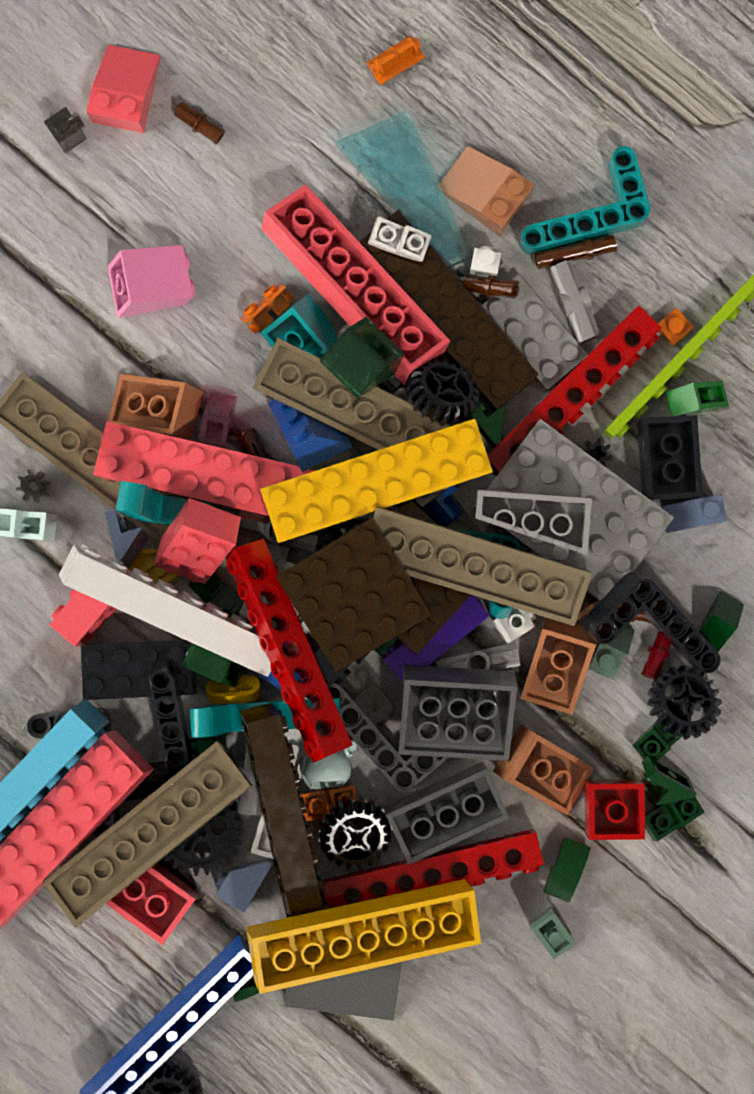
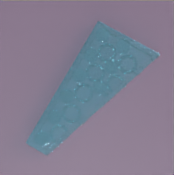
M409 110L335 142L338 149L394 212L399 210L415 229L432 235L429 246L448 268L471 259Z

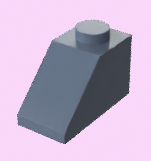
M722 494L662 506L663 510L674 517L666 528L667 533L715 525L727 521Z
M271 858L233 867L229 874L223 872L215 885L219 888L216 896L244 913L274 861Z

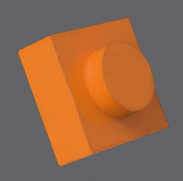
M677 308L658 323L662 327L659 333L671 347L694 328Z

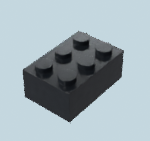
M697 415L642 418L638 421L642 494L652 502L685 501L702 498Z

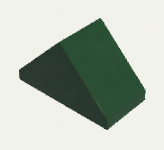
M721 591L718 593L698 629L717 652H719L738 628L744 604Z

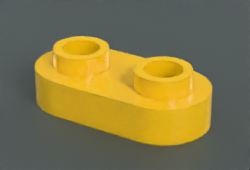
M242 675L236 687L210 680L206 685V694L208 700L213 704L248 703L260 697L261 686L257 677Z

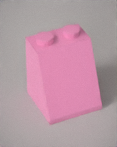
M183 245L120 250L107 266L117 318L186 305L195 294V285L193 280H190L188 272L190 260L188 254H185Z

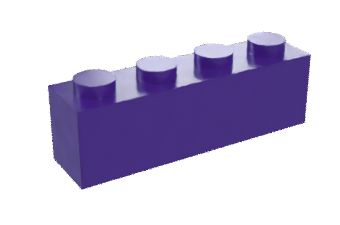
M471 595L418 655H415L404 644L400 645L397 641L385 651L388 656L384 660L403 682L404 665L429 666L490 615L475 596Z

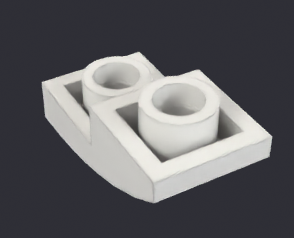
M378 217L368 244L387 252L422 262L432 235L408 225L403 227Z

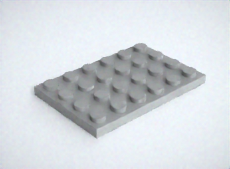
M541 419L486 489V491L592 498L588 555L516 531L501 528L539 556L591 571L592 576L586 592L598 601H601L624 575L634 572L674 518Z

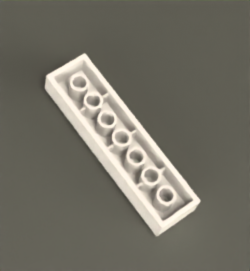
M82 544L81 548L73 545L59 573V577L65 586L264 676H269L271 663L266 652L260 646V637L256 628H253V625L247 622L248 620L234 613L229 617V614L224 612L223 608L211 602H208L207 606L203 605L204 603L198 600L199 597L187 591L180 594L178 590L174 589L172 584L159 579L156 583L152 578L148 577V573L134 567L130 571L123 565L122 561L114 557L108 556L106 560L98 554V550L86 544Z

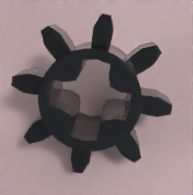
M598 438L595 444H592L589 440L585 441V446L588 449L583 451L589 454L597 449V453L602 455L597 461L606 467L604 461L613 459V456L608 455L607 452L611 445H602L601 438Z

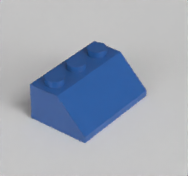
M277 400L268 403L302 472L352 448L345 433Z

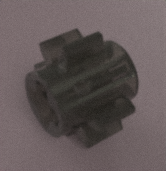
M28 469L27 476H18L21 483L16 490L25 493L22 498L24 501H28L32 496L35 503H40L39 497L43 495L49 497L46 489L52 483L43 480L44 472L40 471L35 476L33 470ZM31 482H34L38 486V489L36 491L32 490V488L29 486Z

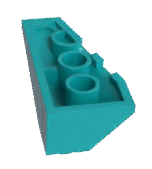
M309 293L260 332L272 347L277 338L334 366L346 353L326 314Z

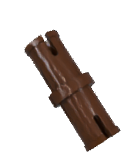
M466 275L463 286L468 292L485 294L486 297L490 298L503 296L515 299L519 293L518 281L501 280L491 275L488 277Z

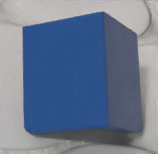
M455 486L450 487L424 509L428 516L438 525L447 527L463 514L450 497L457 490Z

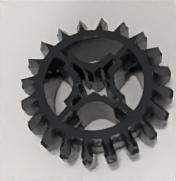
M435 358L430 362L427 361L409 376L406 387V394L409 397L408 403L414 404L413 411H420L422 413L421 418L428 417L431 420V424L437 421L441 427L446 423L451 427L466 420L468 421L478 407L480 391L476 388L478 383L471 381L472 375L465 374L464 368H457L455 362L448 364L445 359L439 362Z
M684 665L680 666L678 670L673 666L667 672L662 671L658 676L659 679L655 678L652 681L653 688L648 690L647 695L652 698L647 701V705L654 707L649 712V716H657L658 719L655 721V725L658 726L662 723L665 726L663 733L672 730L673 738H677L680 734H682L684 740H688L691 735L694 738H699L701 732L706 734L711 730L710 726H714L717 723L716 717L721 714V710L717 707L722 704V700L715 697L719 693V689L711 688L714 680L706 681L703 679L705 677L704 672L697 675L695 667H691L687 672ZM677 684L675 694L665 697L666 688ZM703 708L701 719L691 721V716L694 714L693 710Z
M350 796L347 803L339 799V806L337 808L330 805V814L323 813V822L318 825L320 831L318 833V840L321 842V850L326 853L330 861L335 860V864L338 867L345 862V866L348 869L351 868L352 864H356L357 868L361 869V863L366 862L371 866L372 858L380 860V852H387V843H391L392 840L390 834L392 828L381 805L376 806L372 798L366 802L365 798L360 796L358 801H354V798ZM341 825L343 830L339 833V838L334 840V834ZM376 825L375 833L369 840L368 834L372 831L371 828Z
M164 1063L162 1071L158 1067L132 1094H146L148 1089L153 1094H200L203 1087L201 1085L193 1086L198 1078L197 1076H192L190 1079L187 1078L188 1068L184 1069L183 1073L178 1072V1064L174 1065L173 1070H169L168 1063ZM161 1082H169L177 1086L174 1088H167Z

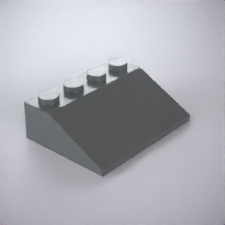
M404 665L398 754L509 761L518 687L515 672Z
M402 962L288 987L286 989L285 1007L394 1021Z

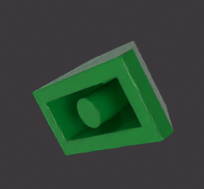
M723 380L695 382L666 392L668 407L672 416L695 415L729 406Z

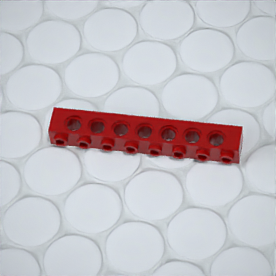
M638 305L487 455L491 468L499 474L511 458L510 449L512 447H519L529 434V430L534 428L540 419L563 435L565 432L561 428L568 421L573 425L584 414L580 409L587 402L592 406L603 395L599 390L606 384L611 387L622 376L619 371L625 365L630 368L641 357L638 352L644 346L649 349L660 338L657 333L662 327ZM625 335H634L637 338V345H628L625 341ZM606 354H616L619 359L618 364H609L606 360ZM587 372H596L600 378L599 383H590L586 377ZM568 391H577L581 396L580 402H571L567 397ZM551 409L559 410L562 414L561 421L554 422L550 420L548 411Z
M264 538L234 548L226 556L227 569L236 581L238 595L244 600L248 609L249 621L255 626L260 637V646L269 658L271 672L278 679L281 686L282 698L289 705L293 715L294 726L300 731L304 740L305 752L315 763L353 746L293 605L276 578L279 573ZM249 569L255 572L257 578L251 576ZM260 595L266 598L267 604L261 600ZM271 620L277 623L278 630L272 626ZM282 646L288 649L289 656L284 653ZM294 672L300 676V682L295 679ZM305 697L310 700L311 708L306 705ZM316 724L321 726L323 734L317 731Z
M534 829L435 852L410 865L407 860H402L323 879L325 891L323 896L330 909L464 879L471 887L484 884L487 878L495 877L496 880H503L512 877L511 873L522 870L523 874L536 872L539 870L538 866L544 865L537 833ZM511 849L520 851V857L516 862H508L505 858L506 853ZM486 855L491 856L494 859L493 865L488 869L481 868L479 866L480 858ZM457 862H463L467 865V870L462 875H455L452 872V867ZM432 868L437 869L441 873L440 878L434 882L428 881L425 878V873ZM403 875H409L414 879V883L409 888H403L398 883L399 878ZM378 881L385 883L387 886L386 892L380 895L375 894L371 889L372 885ZM349 888H355L360 892V897L355 901H350L345 897V891Z

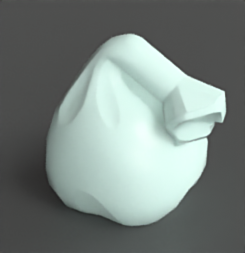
M351 740L353 746L315 763L306 753L302 765V776L306 785L310 789L344 786L351 774V763L348 758H351L353 751L356 750L357 743L355 740Z

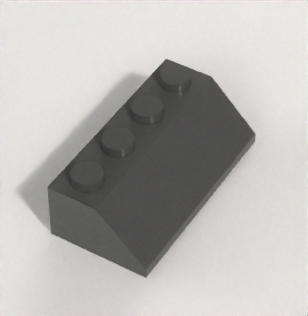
M484 762L384 807L386 817L409 865L509 819Z

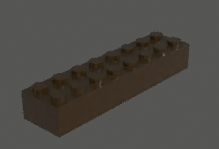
M399 210L386 219L403 227L406 225L413 227ZM372 231L359 241L450 340L444 355L451 363L455 362L457 368H464L465 374L472 375L471 381L478 383L476 388L480 391L479 396L493 412L506 405L536 380L539 375L429 245L423 261L420 262L369 245L368 241Z
M272 703L239 711L286 918L329 909L327 902H324L322 892H325L322 878L318 876L315 867L319 866L315 849H312L310 841H308L313 839L309 823H306L305 816L302 815L307 813L304 798L300 796V792L296 788L301 786L298 771L294 769L293 763L290 761L295 759L291 742H288L287 736L284 735V733L289 732L285 715L282 716L281 710H277Z

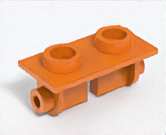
M410 35L366 62L379 85H382L423 60L425 56L420 50L421 44L417 37L413 38Z
M280 283L277 285L272 284L263 292L262 295L264 297L257 304L253 302L244 309V316L240 320L246 324L248 322L251 323L248 328L253 334H256L258 331L262 332L274 321L268 314L270 310L279 316L292 304L291 301L294 297L288 291L282 292L286 288L285 285Z

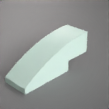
M0 509V537L55 542L57 515Z

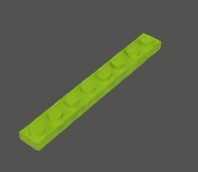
M754 274L602 432L608 440H611L615 435L620 438L630 428L627 422L633 416L638 419L649 408L645 403L651 397L658 399L667 389L664 385L670 377L675 381L686 369L683 366L686 360L690 358L694 361L702 353L704 348L701 345L707 338L712 342L722 331L719 326L725 320L731 322L741 312L738 306L744 300L749 303L754 298Z

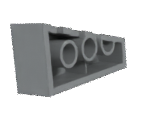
M477 490L476 519L588 555L592 498Z

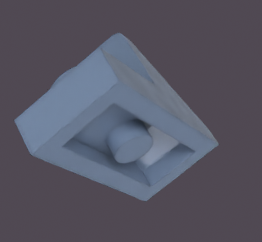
M116 510L105 512L115 557L122 561L123 565L129 569L148 540V535L142 527L129 530L126 518H121Z

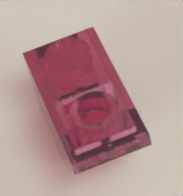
M210 392L202 417L199 443L229 450L237 396Z

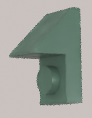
M625 627L612 642L607 644L599 642L588 669L614 680L624 655L629 653L635 630Z
M551 907L529 922L530 928L553 959H556L576 944Z

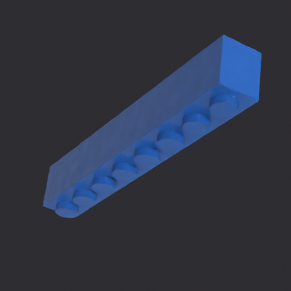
M238 935L79 1090L80 1094H132L253 976L249 943Z

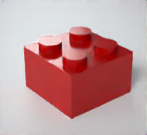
M584 780L585 836L589 840H645V784L642 781Z

